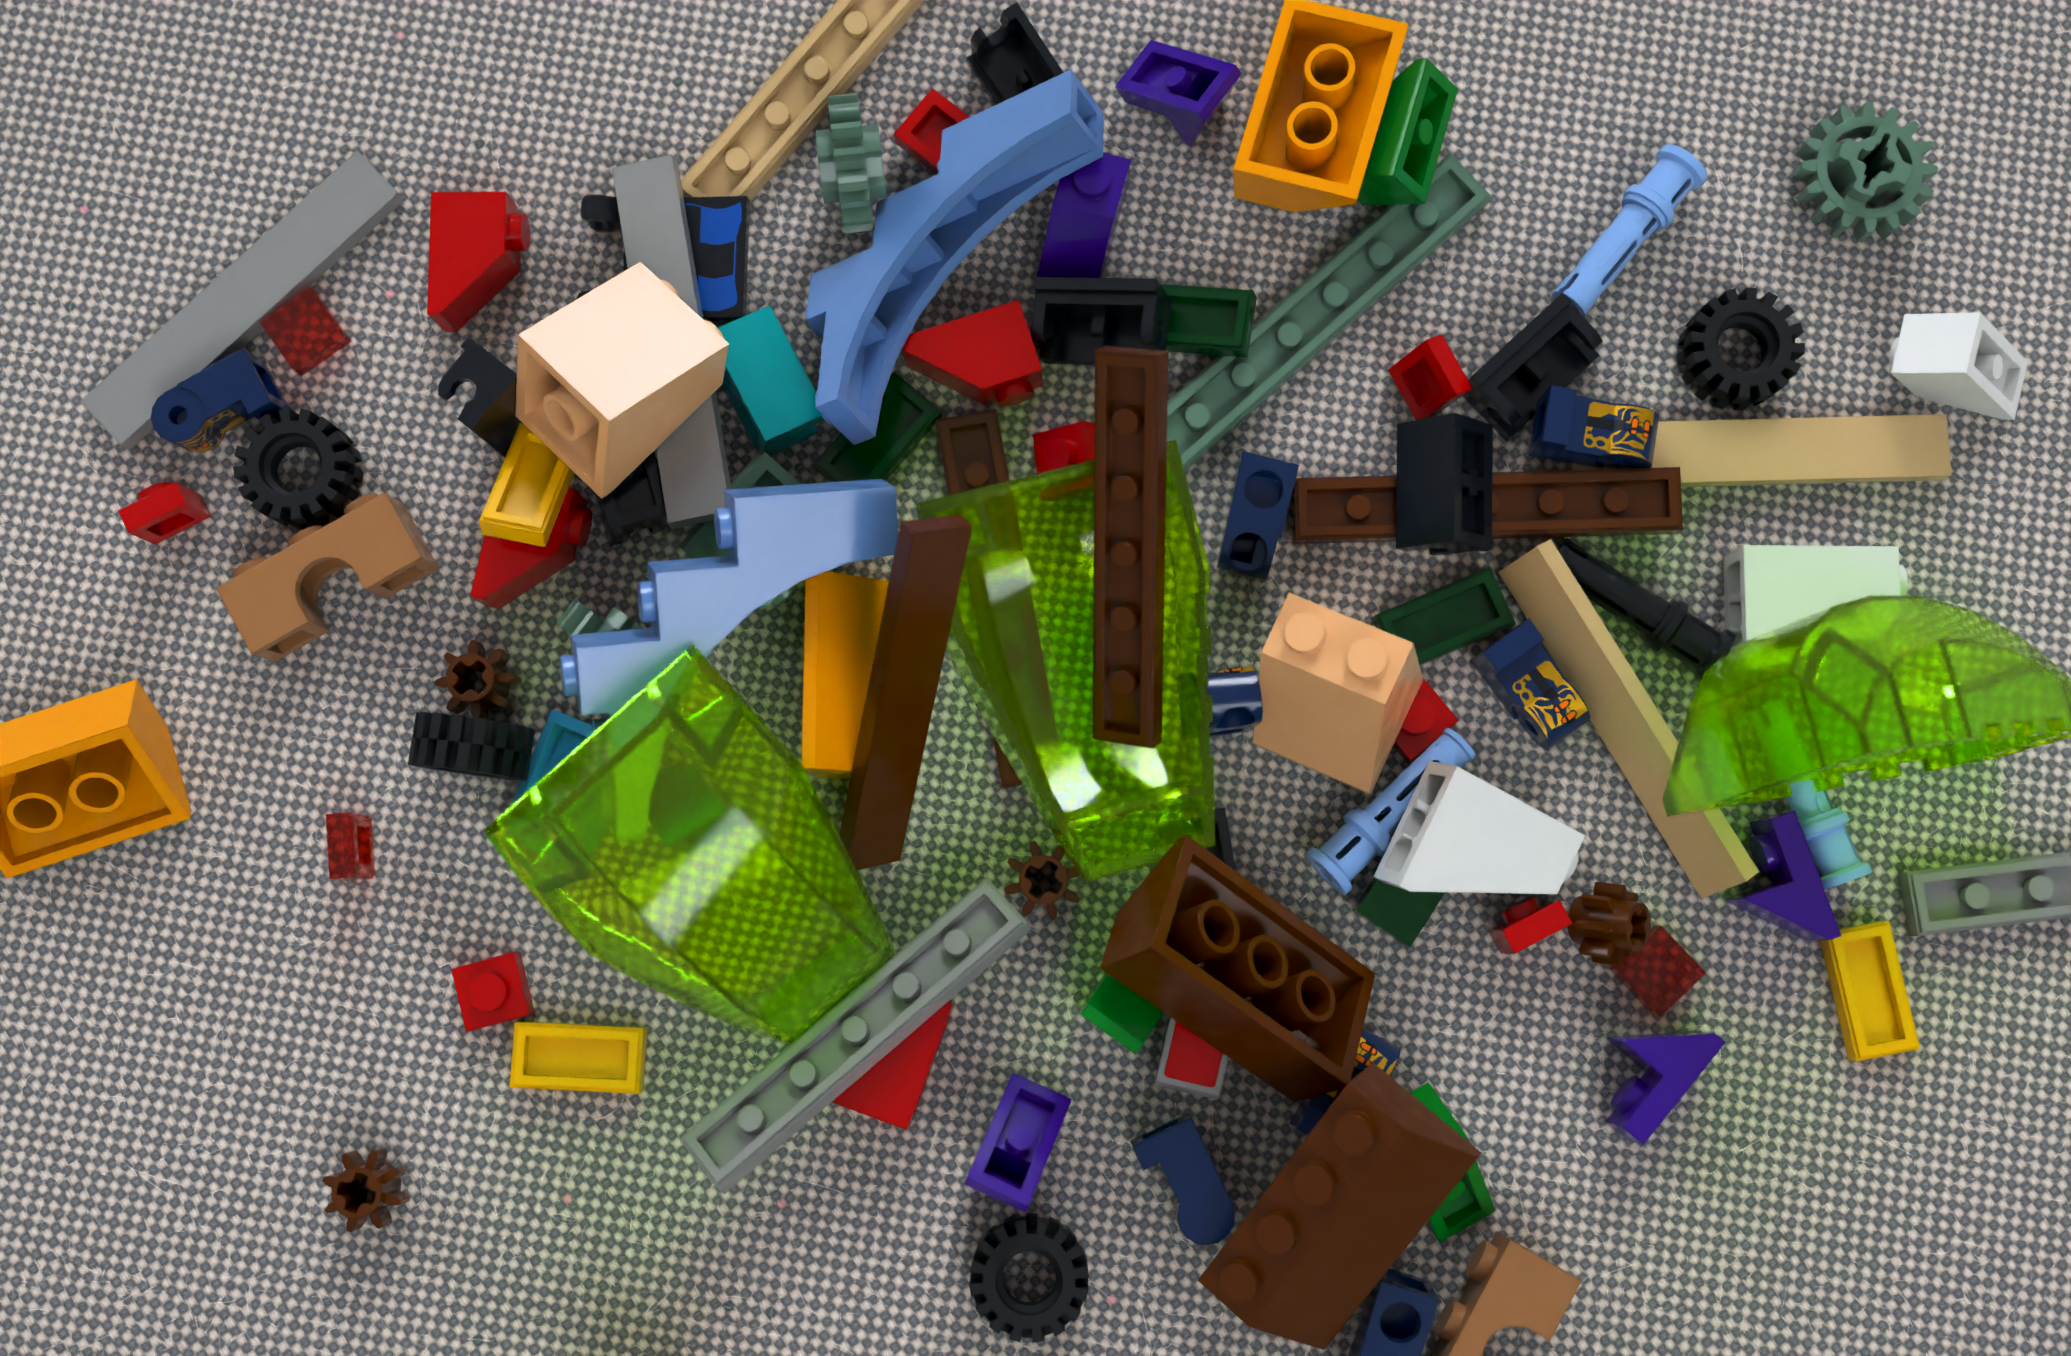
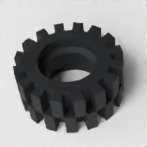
M1746 287L1739 295H1737L1736 288L1727 290L1718 298L1715 296L1707 302L1685 325L1687 329L1680 335L1677 343L1679 346H1684V349L1676 355L1677 366L1687 365L1688 371L1681 377L1686 386L1693 381L1697 382L1700 388L1694 395L1701 401L1711 395L1715 397L1713 407L1724 409L1727 405L1733 403V411L1745 410L1752 403L1754 406L1765 402L1789 383L1788 380L1797 374L1801 364L1795 361L1805 354V343H1795V339L1804 331L1801 322L1789 326L1786 321L1794 313L1788 304L1780 311L1773 307L1778 296L1768 292L1761 299H1757L1758 288ZM1731 328L1745 329L1758 340L1762 349V357L1756 369L1738 371L1732 369L1723 361L1718 351V340L1723 331Z
M290 408L280 409V419L278 420L269 414L264 415L258 419L264 427L263 430L257 432L249 427L243 434V436L252 441L249 448L237 445L234 456L244 461V466L233 467L234 478L244 483L243 486L238 487L243 498L251 501L252 504L250 506L258 512L285 526L289 524L297 529L308 528V523L326 526L329 524L326 517L329 514L337 518L344 515V508L341 504L345 498L354 501L359 495V492L351 488L353 481L363 483V471L355 466V463L361 462L362 459L359 451L350 445L353 443L350 437L324 417H319L309 410L300 409V414H297ZM308 447L314 449L321 462V470L317 480L312 486L303 491H286L278 479V467L281 460L289 451L295 448Z
M416 712L408 765L472 776L527 781L535 730L522 725L490 721L484 718H470L462 715H447L434 712Z
M1026 1213L1025 1217L1018 1218L1013 1215L1005 1218L1004 1222L997 1227L994 1225L986 1232L982 1242H979L970 1269L971 1296H974L976 1302L975 1309L981 1318L983 1316L986 1317L990 1322L989 1327L999 1334L1002 1330L1010 1334V1340L1021 1342V1337L1032 1338V1343L1044 1341V1336L1054 1333L1056 1337L1064 1332L1065 1325L1071 1320L1075 1322L1080 1315L1083 1301H1086L1089 1290L1087 1259L1083 1247H1080L1077 1242L1076 1236L1069 1228L1067 1230L1063 1228L1058 1220L1050 1216L1048 1219L1038 1217V1213ZM1026 1251L1037 1252L1045 1256L1053 1265L1056 1275L1055 1283L1050 1293L1036 1302H1024L1013 1297L1007 1290L1003 1278L1004 1269L1010 1259Z

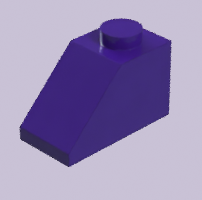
M1103 152V157L1059 180L1051 208L1037 277L1102 278L1129 187L1130 159Z

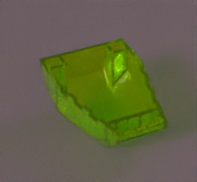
M1177 441L1167 442L1162 742L1153 749L1093 739L1094 460L918 503V519L960 514L973 526L953 617L950 619L951 628L946 652L1025 790L1084 881L1090 882L1159 862L1176 840L1185 835L1204 848L1215 846L1213 758H1210L1209 722H1213L1212 695H1207L1206 687L1208 686V655H1211V626H1207V594L1210 593V568Z
M1867 596L1832 606L1733 646L1705 671L1689 707L1662 798L1666 815L1669 817L1787 798L1792 796L1789 786L1792 783L1812 780L1815 791L1820 792L1844 787L1842 774L1869 770L1872 782L1902 776L1898 765L1902 763L1922 760L1925 772L1995 760L2071 738V679L2062 669L2020 635L1968 608L1923 596Z
M694 644L485 829L486 836L513 872L547 911L590 955L693 1009L777 1043L789 1046L897 954L875 906L803 766L779 735Z

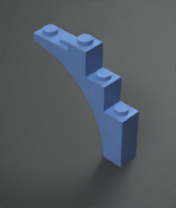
M1072 69L942 130L941 155L937 164L938 174L877 202L872 247L811 274L808 304L806 306V321L814 334L823 339L818 389L815 394V408L827 423L834 425L853 445L876 436L883 395L897 357L919 316L953 270L985 236L1020 206L1059 179L1103 157L1104 113Z
M882 479L725 489V508H715L714 528L718 549L727 548L728 556L647 562L649 581L637 583V597L641 622H652V628L570 635L572 655L560 656L563 696H575L582 716L604 714V718L593 719L592 723L596 759H608L609 783L598 784L599 812L602 825L613 824L620 845L647 842L649 787L660 740L683 690L714 647L751 612L798 582L847 563L894 555L898 538L895 486Z

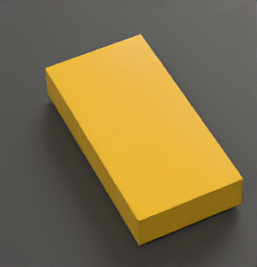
M519 423L479 523L482 535L546 547L574 472L523 423Z
M1889 920L1840 928L1841 937L1832 940H1820L1848 1060L1857 1062L1920 1049Z
M517 1021L514 1023L510 1088L643 1093L648 1027Z

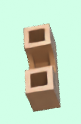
M385 492L381 495L368 494L362 496L344 508V516L324 527L322 525H315L305 528L288 540L289 547L269 558L258 557L251 559L234 569L232 572L233 578L218 586L216 590L251 654L277 662L329 632L330 630L318 608V594L324 581L339 570L353 569L365 590L383 599H387L440 569L405 505Z
M1496 1231L1490 1243L1483 1240L1473 1252L1466 1268V1276L1471 1279L1459 1302L1451 1299L1442 1310L1434 1330V1334L1439 1339L1430 1356H1483L1485 1345L1491 1336L1497 1331L1511 1326L1527 1328L1550 1341L1581 1280Z

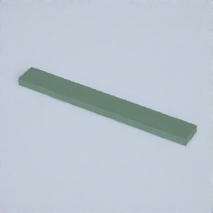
M1451 153L1436 165L1425 204L1390 205L1252 327L1248 358L1218 356L1168 400L1166 489L1489 204L1492 196Z

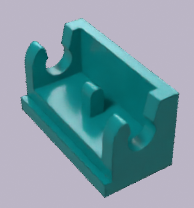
M770 305L718 327L724 339L729 343L722 387L757 453L760 450L773 457L774 454L815 435L818 432L815 425L824 421L819 411L815 408L816 391Z

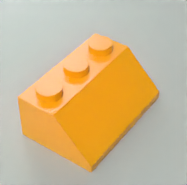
M1284 0L1234 164V198L1293 213L1355 205L1359 197L1409 24L1309 0Z
M830 571L805 580L801 768L816 779H850L889 581Z
M137 679L0 723V870L7 879L190 819L192 810L168 726Z

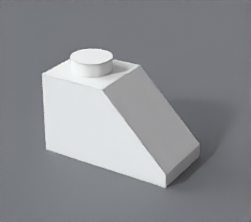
M1981 312L1904 315L1900 336L1893 341L1889 355L1891 374L1916 397L2001 420H2015L2028 361Z

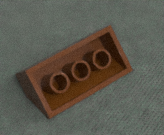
M1187 835L1176 840L1120 908L1100 965L1101 970L1293 1102L1343 1089L1351 1081L1375 973Z
M1372 1063L1348 1082L1198 1281L1249 1327L1324 1350L1482 1153L1375 1063Z

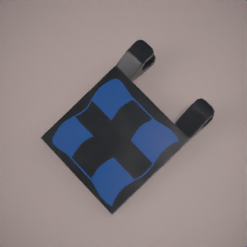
M586 195L582 198L580 215L584 221L589 222L592 230L596 232H612L621 229L616 197ZM747 196L684 197L703 319L707 321H734L746 316L749 198ZM625 249L623 259V271L628 269ZM581 291L577 299L590 291Z

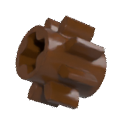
M470 640L468 646L469 654L457 657L453 654L445 653L444 658L450 664L446 677H441L434 681L436 686L449 690L453 695L446 706L448 711L459 714L471 704L473 718L488 719L489 708L496 706L507 710L513 708L507 696L510 686L522 683V678L506 672L503 668L509 661V653L499 648L493 651L486 659V650L483 644L475 640ZM477 670L482 672L481 677L487 684L481 693L474 691L476 686L470 679Z
M1032 841L1030 843L1032 858L1025 864L1017 859L1009 858L1007 863L1012 869L1020 873L1019 883L1008 885L1004 888L1005 894L1011 895L1020 892L1024 894L1027 901L1022 908L1023 916L1027 917L1033 911L1036 904L1046 905L1048 916L1051 920L1057 919L1055 902L1062 897L1074 903L1079 901L1078 895L1067 889L1068 879L1078 877L1083 873L1082 867L1065 869L1060 862L1065 853L1064 845L1058 846L1051 857L1041 855L1039 845L1036 841ZM1047 863L1052 864L1057 868L1055 880L1062 884L1061 890L1057 894L1046 891L1040 899L1033 897L1030 894L1033 883L1026 878L1027 872L1031 867L1041 871Z
M1595 882L1594 895L1582 894V896H1578L1573 901L1568 913L1572 924L1567 927L1571 940L1575 944H1581L1580 954L1592 956V962L1623 966L1625 952H1640L1646 946L1651 929L1650 913L1645 904L1637 902L1639 897L1637 893L1627 892L1626 885Z
M384 1147L372 1150L367 1157L366 1164L361 1154L356 1150L341 1155L342 1164L346 1170L342 1173L325 1176L322 1181L327 1186L332 1187V1202L326 1206L325 1212L333 1213L338 1211L343 1216L348 1217L346 1229L349 1232L360 1229L365 1224L368 1215L372 1224L377 1229L392 1223V1217L387 1207L409 1202L411 1198L406 1192L401 1191L400 1177L409 1170L407 1165L394 1168L391 1164L385 1162L387 1148ZM368 1177L367 1188L376 1192L375 1199L367 1202V1191L364 1188L358 1187L359 1180Z

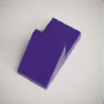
M1150 40L1115 85V88L1125 103L1167 116L1184 143L1192 146L1222 107L1242 73L1235 64Z
M1796 812L1774 814L1749 822L1754 835L1749 841L1752 857L1759 870L1764 874L1768 873L1771 883L1728 897L1726 901L1804 940H1832L1841 937L1842 935Z
M1701 1031L1607 1037L1606 1039L1644 1070L1645 1073L1641 1078L1636 1075L1630 1077L1617 1090L1610 1103L1615 1110L1605 1122L1625 1139L1644 1145L1726 1042L1715 1033Z
M1013 1072L964 1184L1026 1212L1072 1099Z

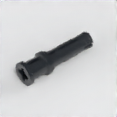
M1566 538L1557 549L1590 601L1646 635L1644 641L1648 643V648L1654 652L1663 649L1695 669L1694 677L1704 682L1712 675L1734 643L1736 634L1730 630L1717 631L1689 613V605L1684 601L1672 599L1670 602H1667L1658 595H1654L1640 586L1639 583L1586 552L1585 549L1572 542L1569 538Z

